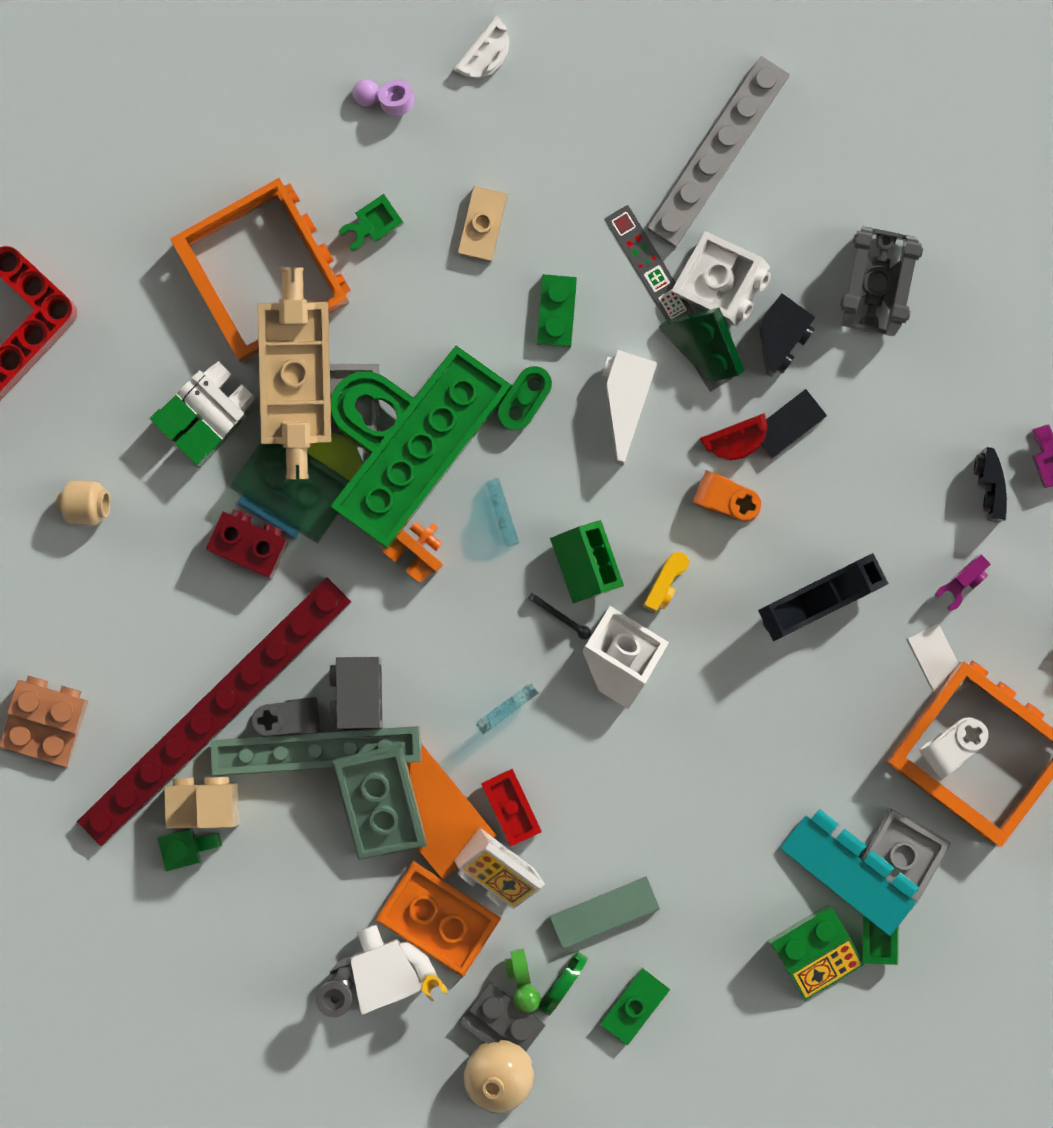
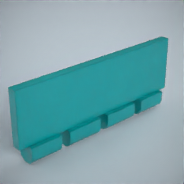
M821 809L811 819L805 815L780 849L886 934L891 936L916 905L912 897L919 890V887L901 872L892 882L888 881L887 878L894 870V867L873 850L864 861L859 858L867 845L845 828L837 838H834L832 834L839 826V823Z

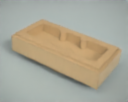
M473 186L458 255L492 262L507 193Z

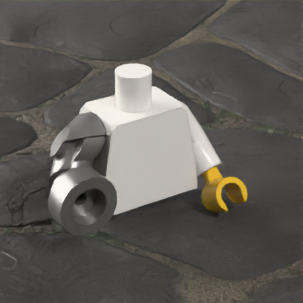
M373 925L357 932L364 951L352 957L342 959L331 969L328 983L324 984L318 991L316 1003L324 1015L339 1017L344 1015L351 1006V989L353 984L356 986L362 1014L422 991L430 1001H434L431 996L432 989L440 987L443 993L446 994L447 988L437 977L428 956L408 942L400 943L398 938L383 943L377 925Z

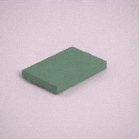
M402 744L334 758L332 763L358 860L416 849L427 845Z

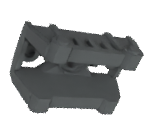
M862 226L861 231L857 230L853 237L852 243L857 250L848 294L845 293L840 301L841 310L844 311L842 326L876 334L895 336L902 323L906 324L910 317L911 311L909 306H907L915 262L919 260V257H922V244L919 243L915 236ZM876 235L880 253L879 256H874L873 263H871L868 254L872 236ZM897 239L903 240L900 261L889 269L891 259L886 258L888 250L894 246ZM879 272L886 277L887 286L884 290L874 291L869 287L868 278L872 273ZM866 295L864 304L869 306L868 312L861 318L859 324L853 323L858 310L859 300ZM883 300L889 309L886 330L879 328V320L875 315L876 307H881Z

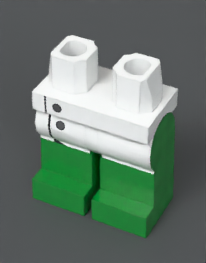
M219 361L204 373L199 370L166 405L158 409L149 418L200 467L228 439L240 423L248 417L245 412L256 399L243 384L229 397L220 389L233 375Z

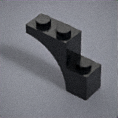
M874 553L759 609L758 612L762 618L764 628L769 632L774 642L889 583Z

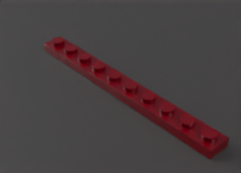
M326 577L76 822L100 846H103L342 613L352 601Z

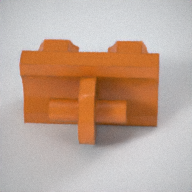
M416 521L410 530L419 537L417 541L402 530L388 550H385L383 547L381 548V551L394 562L399 559L407 548L415 554L417 558L405 572L419 584L429 577L433 571L438 573L444 566L443 563L423 547L425 544H428L437 551L443 544L433 536L438 529L435 523H432L425 529Z

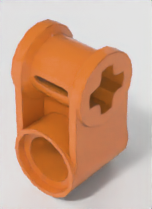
M705 470L692 503L718 514L722 513L742 522L755 519L760 513L762 505L760 497L753 490L738 485L734 481L708 470ZM747 496L752 498L751 505L755 507V510H748L744 515L739 513L740 506L735 503L737 500L743 501Z

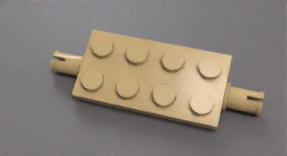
M283 267L281 268L282 299L275 303H257L261 444H282L283 448H286V479H296V465H299V479H308L307 447H311V443L331 442L328 301L307 302V299H303L304 267H294L293 282H291V268Z

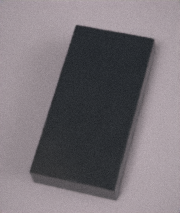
M807 389L803 390L766 419L767 431L761 446L771 459L827 417L826 413Z

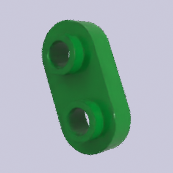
M538 366L524 369L504 397L498 409V418L506 429L511 431L525 429L551 391L552 380L545 369ZM531 379H537L540 381L541 387L537 391H532L528 388V382ZM512 408H519L522 411V417L518 420H513L509 417V411Z

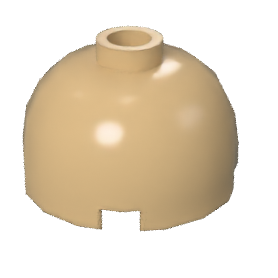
M500 1040L499 1042L481 1044L471 1054L464 1069V1087L469 1098L479 1108L490 1113H506L516 1109L528 1098L535 1082L531 1058L520 1046L510 1041Z

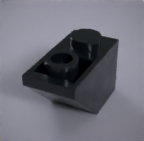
M783 293L780 294L759 324L766 373L771 377L777 370L782 374L785 372L795 358L790 354L791 350L797 342L804 346L815 331V328L810 325L815 317Z

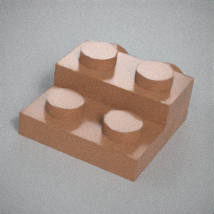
M28 675L26 681L18 680L7 712L9 717L0 747L68 767L89 700L80 698L82 691L61 685L60 692L46 688L48 681Z

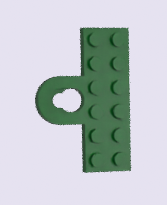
M457 345L454 346L415 398L378 373L362 371L350 374L342 379L335 387L331 396L332 420L344 436L367 451L370 456L332 503L330 510L385 550H388L502 402L512 385ZM363 396H368L374 400H383L396 413L397 418L394 425L385 431H374L368 428L363 421L362 415L355 408L356 401Z

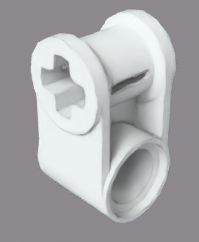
M971 717L963 718L946 731L929 740L919 751L938 777L942 779L983 748L989 737L988 729L985 724ZM966 726L973 729L978 728V731L975 732V737L977 738L975 742L968 739L963 740V737L966 736V731L964 730Z

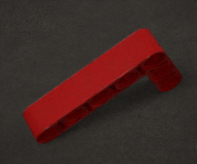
M10 246L0 247V278L35 310L0 346V401L73 325L77 318V308L74 303L18 250ZM7 256H15L17 259L15 269L10 272H3L1 269L3 259ZM34 279L41 280L42 290L40 293L34 296L27 295V284ZM57 303H66L68 307L67 314L62 319H53L51 315V310ZM34 328H42L44 332L42 341L36 345L29 344L27 339L28 333ZM11 353H17L20 358L19 365L13 370H6L3 364L5 357Z

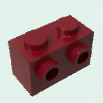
M233 509L231 514L222 511L206 550L272 579L289 543L287 539L282 538L284 531L267 523L264 524L263 529L250 523L252 520L251 516L236 509Z

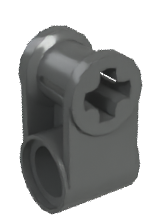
M316 697L301 698L260 706L252 715L253 728L263 736L320 732ZM266 710H270L272 716L278 717V723L272 724V730L266 731L264 725L258 724V718H262Z

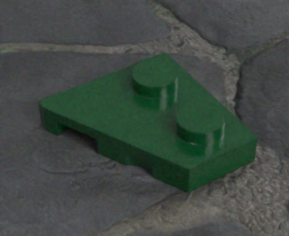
M719 307L667 320L659 326L660 331L710 383L739 376L745 371Z

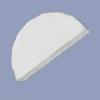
M497 16L456 65L454 72L465 78L480 79L492 75L502 67L509 52V37L506 26Z

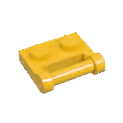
M675 552L667 559L642 606L643 608L652 613H655L659 607L663 610L667 608L676 591L670 585L675 576L681 575L689 566V558L686 554Z

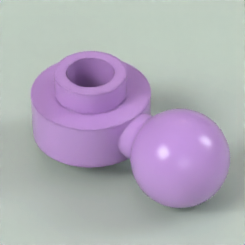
M364 79L357 82L353 88V98L358 105L371 107L380 102L382 110L392 116L407 113L415 103L412 87L402 80L390 81L379 88L374 81Z

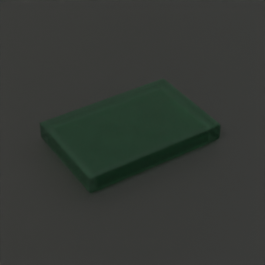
M260 442L231 483L230 488L318 544L338 516L330 510V506L349 483V480L308 454L309 478L299 479V465H296V479H286V448H283L282 444H261Z

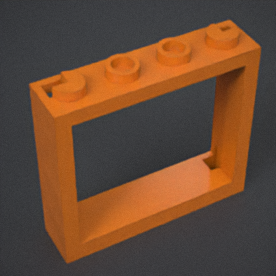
M280 178L275 179L170 238L240 363L259 354L258 340L249 345L245 344L191 246L270 201L279 198L334 297L327 300L328 314L349 303L346 294L351 290L341 273L336 276L334 275L329 266L334 261L324 243L319 246L317 245L312 236L317 231L307 213L302 216L300 215L295 206L300 201L290 183L284 186Z
M972 660L970 664L963 661L959 662L885 762L995 846L1002 847L1052 781L1053 757L1000 828L906 758L965 678L969 679L1053 743V728L1042 720L1045 716L1043 712L1030 703H1027L1024 707L1014 699L1017 694L1014 690L1002 682L995 685L986 678L989 672Z

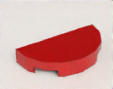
M762 413L699 439L707 451L720 458L730 461L743 459L755 452L764 441L767 431L766 415Z

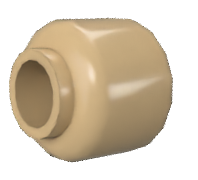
M72 480L64 486L63 492L57 494V511L62 512L64 520L70 525L95 526L100 524L103 518H106L110 512L111 499L109 491L104 490L103 485L98 481Z

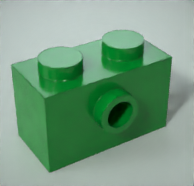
M601 520L578 526L550 538L573 604L624 586Z

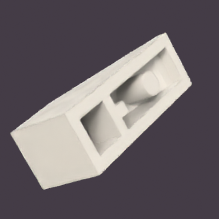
M617 350L615 358L608 356L602 376L608 378L606 392L617 463L624 465L657 362Z

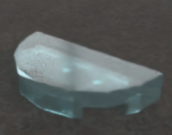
M499 478L488 480L486 487L504 543L507 547L518 544L519 541Z
M527 684L477 721V727L484 735L539 693L532 684Z

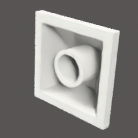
M610 606L584 647L583 653L598 690L629 709L669 642Z

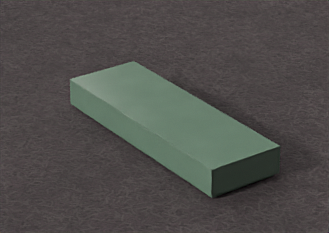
M645 876L550 915V919L564 949L650 914L660 908L648 878Z

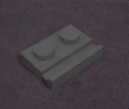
M491 981L459 1021L462 1026L484 1043L488 1042L489 1044L506 1040L520 1046L525 1052L546 1026L532 1013L518 1011L514 1006L513 999Z

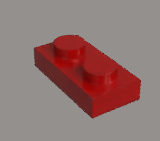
M513 768L481 783L510 847L542 832Z

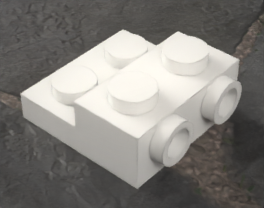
M705 231L674 285L672 292L676 296L703 308L705 311L719 307L725 322L737 327L741 320L746 321L751 316L754 309V303L751 301L757 290L763 291L767 287L771 278V273L768 271L770 266L764 258Z

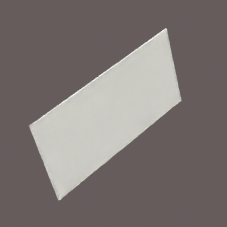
M939 623L908 638L935 694L959 664ZM966 678L954 693L970 686Z

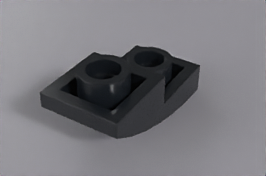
M986 447L982 450L981 455H976L973 474L979 476V485L991 486V491L985 492L983 500V511L988 512L987 521L1002 522L1006 520L1007 512L1005 478L995 449Z

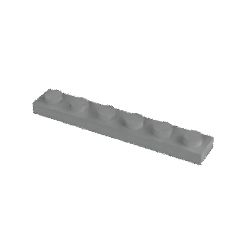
M760 56L647 227V230L676 248L789 78V73L763 56Z

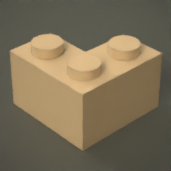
M229 777L205 778V784L194 785V778L173 779V785L164 786L166 829L223 828L239 825L238 783H229Z

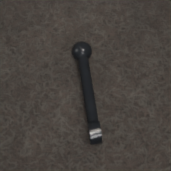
M534 593L530 594L529 600L575 630L580 639H588L590 637L591 630L589 627L578 625Z

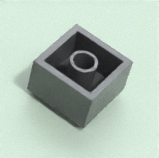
M336 657V665H330L329 670L330 686L336 687L337 700H330L331 722H337V729L383 728L382 658Z

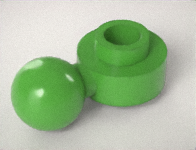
M524 948L510 951L511 958L505 959L508 979H516L518 988L513 995V1003L518 1011L532 1013L538 1009L541 1003V996L539 991L531 986Z

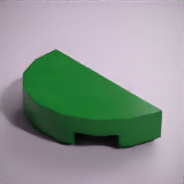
M579 951L575 952L540 1003L539 1010L548 1016L552 1014L588 960L586 956Z

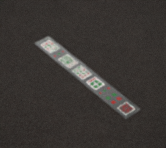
M629 205L606 217L605 221L666 321L695 314L686 300L672 292L676 282ZM696 368L709 391H713L733 379L731 377L710 383Z

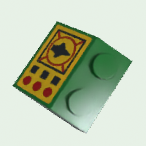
M828 904L768 940L804 1001L864 965L850 936L832 906Z

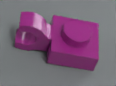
M1048 424L1032 430L1036 443L1041 450V453L1032 457L1044 488L1053 486V433Z
M982 554L976 556L949 583L939 587L934 595L938 598L946 591L951 592L954 596V601L947 609L949 611L957 609L962 602L963 589L968 585L972 589L977 587L988 576L985 570L991 564Z

